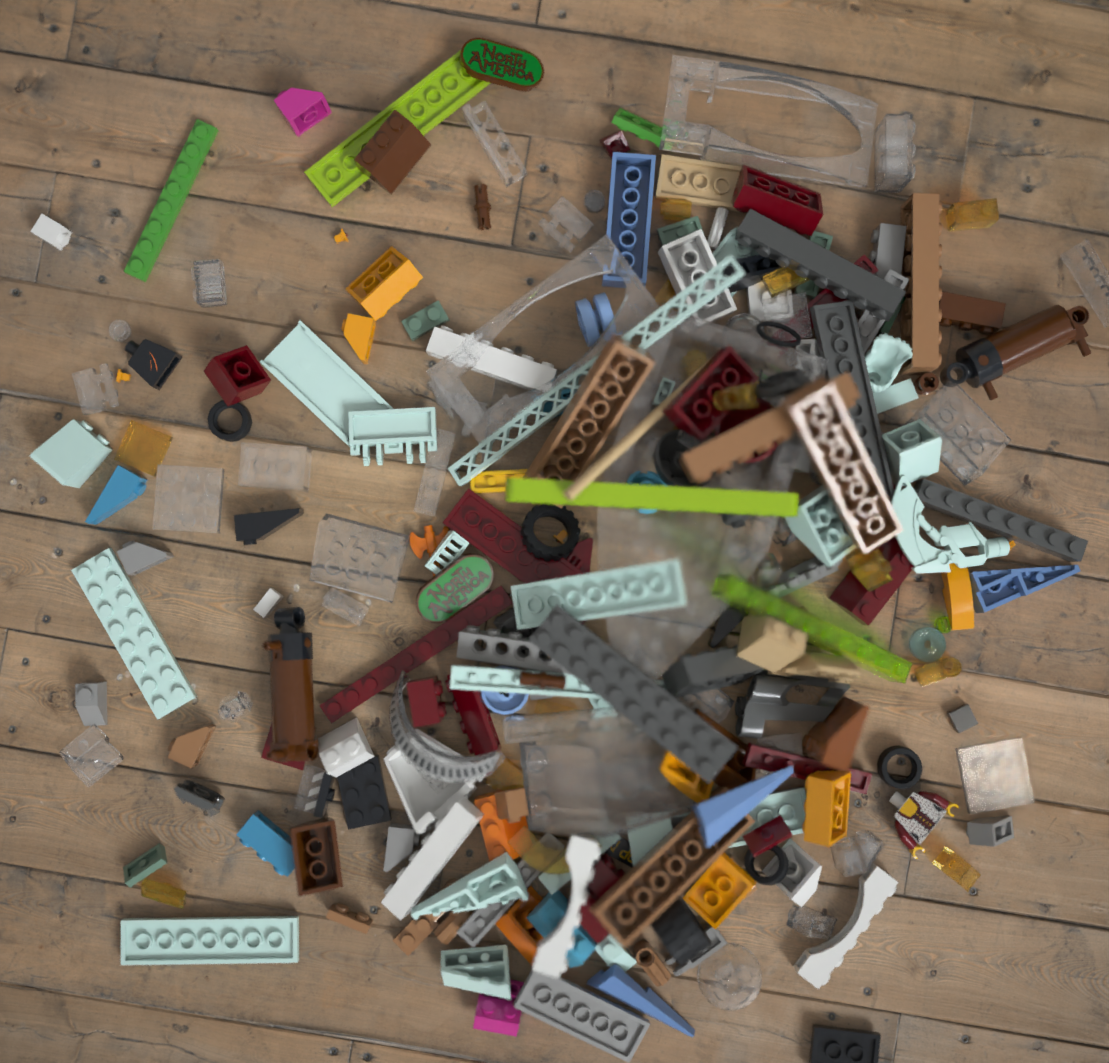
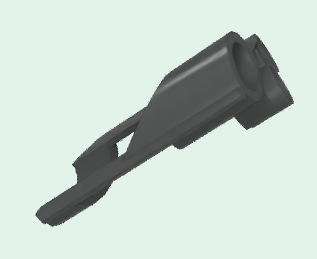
M762 670L753 676L746 696H738L736 699L735 713L738 716L736 735L738 737L760 739L763 734L765 720L823 722L835 708L834 706L843 694L849 690L850 685L829 682V678L771 675L768 674V671ZM796 685L829 688L816 705L788 702L786 699L787 692Z

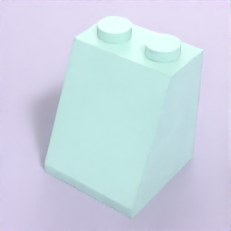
M72 419L33 451L30 457L62 485L80 488L113 449L108 445L110 443L109 440L101 434L97 436L92 431L94 428L88 422Z
M921 419L882 434L891 479L895 485H897L900 476H906L911 483L939 471L941 436Z

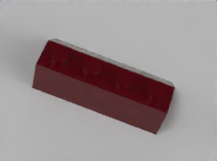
M744 164L742 165L732 196L733 207L742 213L752 209L784 227L794 229L799 234L812 236L824 215L821 194Z
M727 346L718 350L662 412L677 428L703 441L758 381L759 377L731 346Z
M892 537L866 554L863 553L828 599L860 624L869 626L914 566L903 553L896 538Z
M451 673L448 674V680H445L446 687L449 693L453 692L455 698L452 701L456 713L460 712L462 721L459 723L463 734L467 733L469 742H467V747L470 754H474L475 758L478 759L500 753L502 747L489 709L482 699L481 691L450 689Z

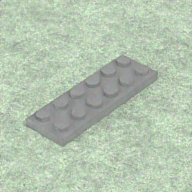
M533 970L529 973L513 1003L514 1008L628 1063L631 1061L650 1026L648 1019L562 977L556 978Z

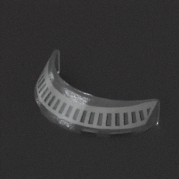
M402 671L394 688L389 707V724L392 738L402 757L421 774L443 782L462 783L480 778L483 779L492 775L506 757L501 750L474 757L455 756L435 749L416 733L406 715L405 703L403 702V688L411 678L406 672Z

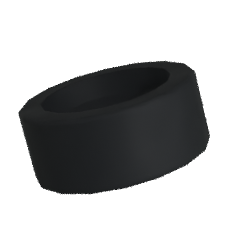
M221 400L210 409L207 418L208 427L211 432L218 438L229 442L239 441L246 437L252 425L250 412L239 402L227 406L224 400ZM228 408L236 409L242 416V425L234 433L223 432L217 422L219 414Z
M899 745L891 746L885 749L879 756L877 769L881 779L888 785L898 789H906L915 785L921 778L922 762L911 749ZM894 755H905L912 763L911 773L904 780L893 779L887 771L888 761Z
M778 845L769 849L777 855L779 860L777 872L769 877L761 876L756 872L754 868L755 858L750 849H748L744 857V866L747 874L756 882L772 886L785 878L788 871V858Z

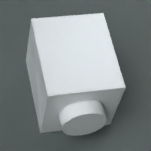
M44 214L40 215L30 231L59 250H62L69 243L70 235L72 234L67 228Z

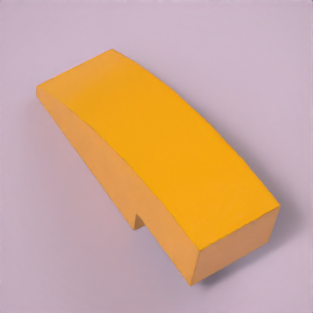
M954 563L949 564L951 572H941L944 583L942 592L951 630L973 629L974 610L968 567L958 568Z
M666 750L659 767L662 774L672 785L694 802L700 803L707 800L714 781L706 782Z

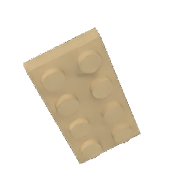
M662 154L655 199L713 208L722 207L727 210L738 211L733 207L732 196L742 166Z

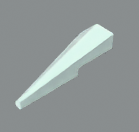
M506 852L411 908V916L414 919H418L420 915L433 913V916H439L444 911L453 910V913L486 908L491 903L502 902V905L509 904V900L521 898L522 901L529 900V895L518 866Z

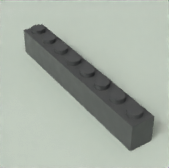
M752 209L748 211L737 229L735 239L742 246L751 247L759 255L775 260L781 267H788L794 270L798 276L802 278L807 277L814 281L818 287L833 291L837 297L846 298L853 302L857 308L872 312L878 319L889 321L906 292Z
M921 479L915 483L914 490L924 507L966 523L972 522L974 526L1066 561H1082L1088 540L927 479Z

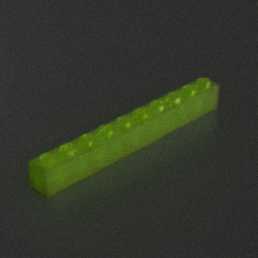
M718 574L710 595L753 616H769L807 634V642L834 655L850 659L857 666L890 682L906 683L913 663L732 574Z

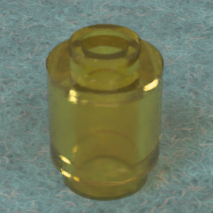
M666 197L665 202H661L660 215H664L665 220L683 221L689 219L692 202L681 198Z

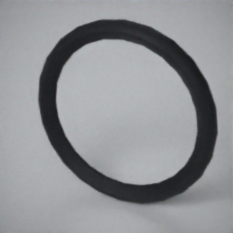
M764 321L756 326L757 333L763 339L775 345L796 347L801 342L799 334L786 325ZM771 326L782 329L796 338V342H784L774 339L765 334L761 327Z

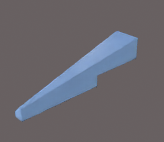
M1078 565L971 572L969 577L974 610L976 613H985L1016 598L1029 595L1080 572V568Z
M793 766L785 767L692 805L700 825L698 829L705 847H711L794 773Z
M614 964L605 972L600 970L587 980V985L689 1037H694L695 1029L649 987L644 990L617 964Z

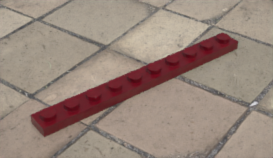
M502 585L319 706L332 724L397 681L399 677H403L456 642L459 638V631L470 625L480 626L513 604L512 600Z

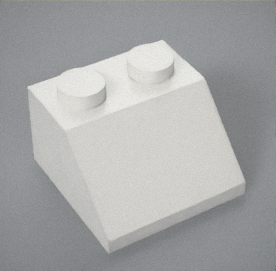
M358 718L318 738L320 758L327 774L338 777L375 757Z

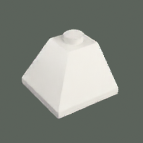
M790 838L781 848L788 858V871L785 878L776 885L791 900L803 907L817 889L822 866ZM777 855L774 856L762 871L767 877L775 874L778 870L779 860Z

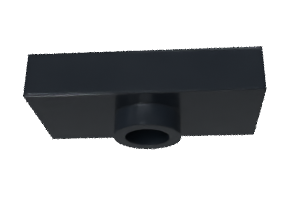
M327 772L323 774L313 815L318 818H323L326 815L328 803L333 801L335 789H332L335 777L327 774Z

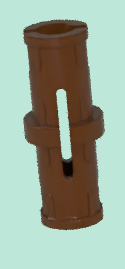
M481 184V190L479 185H475L476 204L474 205V210L477 212L478 230H484V224L486 230L491 229L489 215L491 204L488 203L487 185Z
M520 671L519 685L539 687V689L556 688L564 690L566 675L547 674L546 671H541V673Z

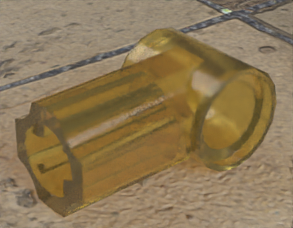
M946 655L934 662L918 667L914 671L920 686L925 687L945 678L958 676L962 670V665L956 658ZM948 661H952V670L946 672L945 664Z

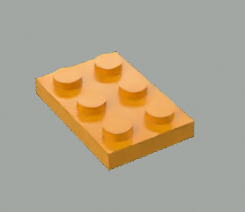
M723 852L682 899L716 930L757 882Z

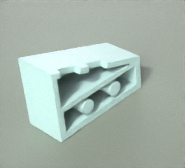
M507 945L441 951V975L445 986L511 1000L510 963Z

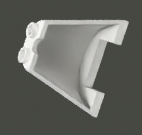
M417 728L406 733L412 744L431 759L451 765L474 764ZM397 745L391 747L384 758L411 823L418 834L429 831L432 823H436L442 816L445 817L448 813L446 809L453 800L458 801L463 797L468 799L477 789L475 783L477 781L482 782L485 776L483 774L475 778L454 780L431 775L413 764Z

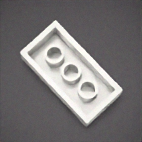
M702 229L663 245L658 251V255L676 295L717 265ZM708 280L705 283L704 290L712 291L715 289L716 281ZM726 288L687 318L693 331L726 317L737 310L729 289ZM688 295L685 304H695L698 295Z

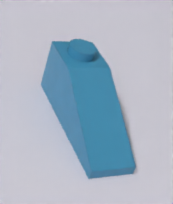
M118 465L85 522L97 525L137 499L138 496L144 493L147 479L126 467Z

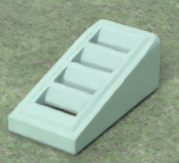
M448 531L424 566L434 574H438L442 570L434 565L433 562L436 560L444 566V569L460 557L469 545V542L456 532ZM454 540L459 546H454L450 541ZM446 546L454 552L452 555L444 550ZM442 554L449 560L445 562L439 555Z

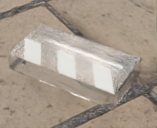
M305 765L294 809L314 814L323 774L326 772L325 769Z

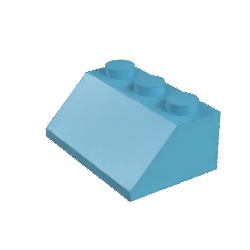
M559 889L553 894L548 892L526 917L544 938L558 926L565 915L568 907L567 898ZM580 923L578 927L574 926L572 933L575 936L574 944L571 950H567L565 956L568 958L567 965L570 968L582 965L596 949L597 942Z

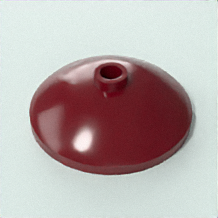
M743 396L714 428L715 438L775 408L763 398L754 399L751 396ZM777 441L773 442V447L761 454H757L756 451L753 452V457L743 463L758 462L767 458L777 448Z

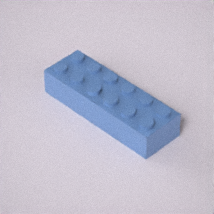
M613 152L602 277V286L645 289L656 155Z

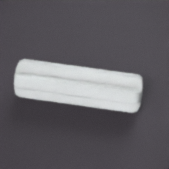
M722 207L717 208L707 240L712 250L718 247L728 215V210Z

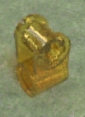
M747 384L718 391L713 397L714 405L722 411L759 407L755 395V388L757 386L756 384Z

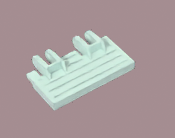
M435 407L348 412L350 455H360V446H363L364 466H369L371 462L370 447H376V462L378 465H383V444L385 454L403 453V443H406L407 464H412L414 460L412 445L419 444V459L421 463H426V442L428 444V452L437 451Z

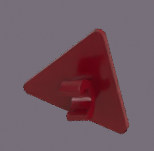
M588 538L578 542L573 551L564 558L585 574L590 573L593 539Z

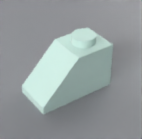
M610 935L596 945V952L609 967L617 964L626 972L637 963L627 947L623 948L618 945Z

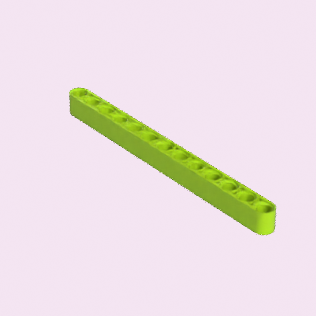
M506 478L505 501L798 517L799 494L591 482L575 498L569 501L565 498L563 492L575 481Z

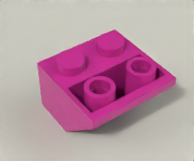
M510 980L511 1000L479 993L473 1029L517 1037L521 1010L514 1008L513 1003L525 982Z

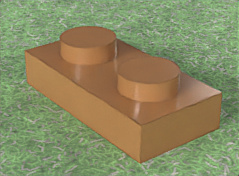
M332 904L326 915V918L366 935L373 922L367 914L349 911V908L343 904Z
M420 915L418 919L413 918L394 937L393 942L409 956L440 922L438 920L436 922L427 915Z

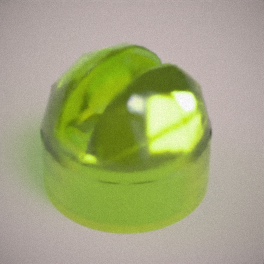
M947 616L936 618L934 622L936 631L939 633H949L951 631ZM944 619H946V623H947V627H948L947 630H946V627H945V623H944V621H943Z

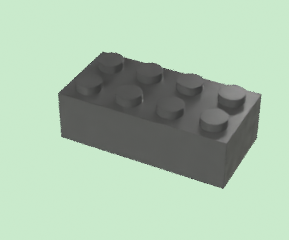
M735 645L732 649H728L725 646L712 653L709 650L698 653L697 656H692L691 654L683 655L678 658V662L668 665V669L661 675L667 691L678 698L742 684L764 668L736 656L738 645Z

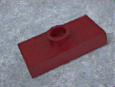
M779 815L742 837L755 858L793 835L782 816Z

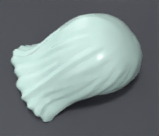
M887 333L880 334L873 341L872 348L864 355L873 393L884 392L896 378L903 363L912 357V348H910L909 344H906L905 340L902 341L899 337L894 338Z

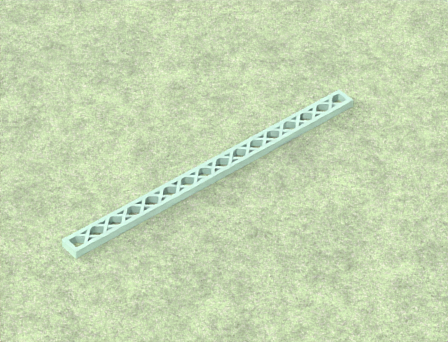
M729 255L621 338L631 343L635 335L643 336L642 342L638 347L645 350L744 276V271L732 255ZM729 264H732L737 270L731 277L722 276L724 268ZM708 280L716 281L715 289L712 291L704 290L705 283ZM690 294L698 295L697 301L693 305L685 304L686 298ZM671 308H679L678 316L675 319L667 318L668 310ZM654 321L661 322L660 330L656 333L649 332L650 324ZM599 354L451 465L448 470L457 484L461 487L464 486L472 478L476 477L564 411L580 387L578 386L579 378L582 375L588 374ZM565 388L571 389L570 397L567 400L560 399L561 392ZM546 402H554L550 413L543 412ZM530 414L536 415L535 424L532 426L526 425L527 417ZM513 427L519 428L518 437L515 439L509 438L510 430ZM496 440L502 441L501 449L498 452L492 451L493 442ZM485 453L484 462L480 465L475 464L476 455ZM463 465L468 466L467 475L461 478L457 469Z

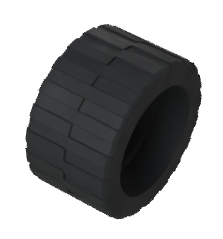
M680 895L650 923L667 951L681 966L711 945L705 930Z

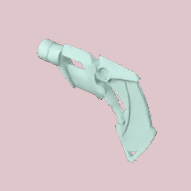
M899 477L890 504L903 531L895 535V538L907 559L914 566L911 569L916 573L951 572L949 567L951 563H954L958 568L984 565L988 558L1008 555L1010 545L1005 537L986 539L972 522L952 527L944 525L937 531L921 515L924 505L907 477ZM904 483L906 487L901 490L902 484ZM919 525L926 531V534L934 541L936 546H943L945 550L928 544L919 535ZM977 546L979 555L965 557L959 548Z

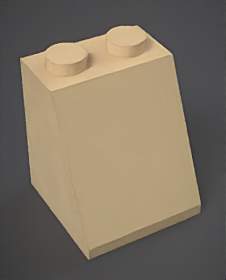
M745 616L742 622L736 656L775 673L804 654L807 634L769 616Z

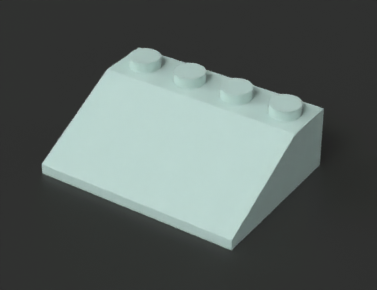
M821 485L798 501V517H785L792 533L827 567H831L856 548L824 485Z

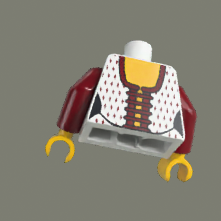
M896 791L889 800L899 809L894 815L896 818L894 826L898 837L915 859H918L915 855L916 850L921 849L925 853L921 843L945 814L954 817L955 815L950 813V808L952 806L957 809L959 808L957 804L949 802L939 794L920 791L917 794L913 792L908 799Z

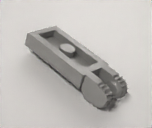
M711 925L704 929L711 941V945L683 966L678 965L673 970L675 976L678 977L688 969H693L727 944L718 929L715 930ZM669 955L665 959V962L667 963V965L673 964L675 960L671 955Z

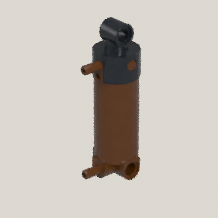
M1054 305L990 336L961 347L956 351L957 362L950 364L941 371L940 381L946 387H955L964 381L973 388L983 386L989 400H994L998 398V395L991 381L1002 377L1003 374L1074 342L1077 343L1083 357L1091 354V350L1085 340L1088 334L1084 327V324L1089 320V311L1083 306H1076L1066 311L1064 307ZM951 370L957 373V380L951 377Z
M301 607L279 608L274 614V623L280 629L279 634L268 635V641L263 643V649L268 650L270 661L273 742H270V751L266 753V757L269 760L273 759L278 762L314 761L318 756L319 747L318 740H315L312 632L301 633L300 628L305 623V613Z

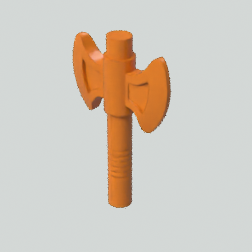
M432 525L424 526L425 538H420L414 532H411L410 546L413 553L421 559L423 552L427 550L430 558L449 531L447 526H444L442 532L437 536L433 532ZM446 546L444 550L449 552L450 549ZM435 560L433 564L440 568L439 563Z

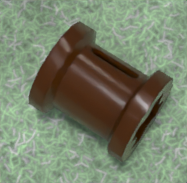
M925 373L914 381V388L919 395H927L939 386V379L933 373ZM925 381L929 383L927 387L924 386Z

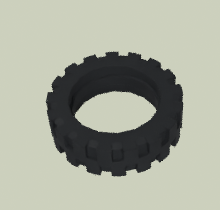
M541 504L540 506H534L527 513L522 523V543L527 546L529 553L535 554L534 557L538 559L543 558L544 561H559L562 557L566 558L575 548L579 541L581 530L578 528V519H575L574 513L571 510L568 511L566 506H563L561 509L553 504ZM542 517H552L559 520L567 530L566 542L556 547L544 545L534 534V523Z

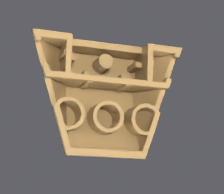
M805 651L802 656L777 672L773 673L768 670V674L787 677L806 675L829 678V682L849 684L850 681L852 682L853 679L860 676V670L854 662L843 656Z

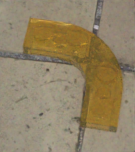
M526 826L508 840V843L520 857L536 870L548 874L571 872L565 855L567 847L558 850L546 848ZM588 829L582 834L595 838Z

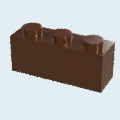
M942 291V297L939 300L942 319L939 322V326L950 327L954 325L959 326L960 330L971 331L975 329L980 330L981 334L992 335L1002 329L1006 303Z

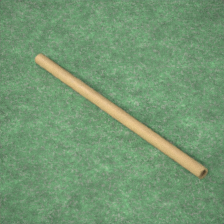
M708 361L563 492L565 498L569 501L575 498L665 415L662 412L665 407Z

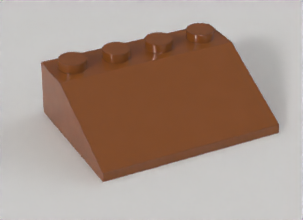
M843 697L823 722H817L809 730L808 735L805 734L801 746L804 747L803 752L820 763L848 772L870 706Z

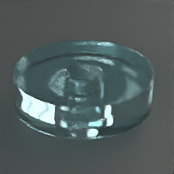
M922 627L911 635L909 649L918 660L933 662L944 654L946 641L939 630L931 627ZM927 640L930 642L929 648L924 646Z

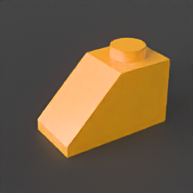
M348 313L347 319H344L342 322V332H344V336L363 364H368L376 322L373 318Z

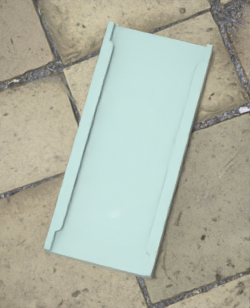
M299 321V324L260 363L350 447L349 411L394 408L302 321Z

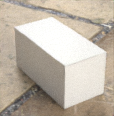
M270 588L253 610L263 618H267L284 596L274 588Z

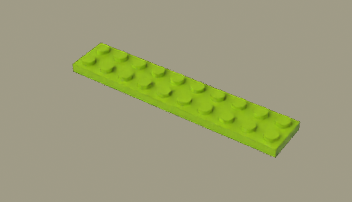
M461 50L304 172L331 207H334L369 179L367 175L357 168L354 159L394 110L412 122L424 136L490 84V82L473 78L466 72V69L460 63Z

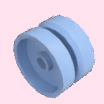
M605 292L593 296L594 310L586 298L575 301L578 324L588 347L600 343L599 330L606 341L609 340L613 333L618 335L614 315Z
M499 665L495 667L506 669H519L518 667L509 665ZM481 691L482 699L486 706L493 712L502 715L513 714L520 710L527 702L529 694Z

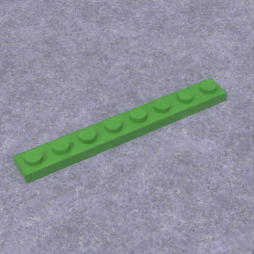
M196 120L123 271L126 274L146 283L218 133L216 127L201 120Z

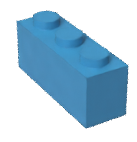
M258 810L249 818L237 833V836L244 846L253 848L261 860L270 862L278 874L288 877L295 869L291 837Z

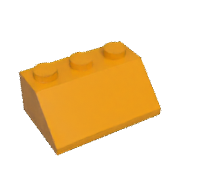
M391 246L345 290L377 321L395 303L401 301L410 289L416 287L423 277L408 258Z
M816 771L807 777L805 782L807 798L804 802L806 814L802 826L804 841L830 847L847 836L851 771Z

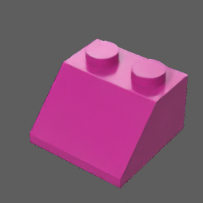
M290 88L280 92L277 98L274 99L283 118L297 137L332 113L322 92Z

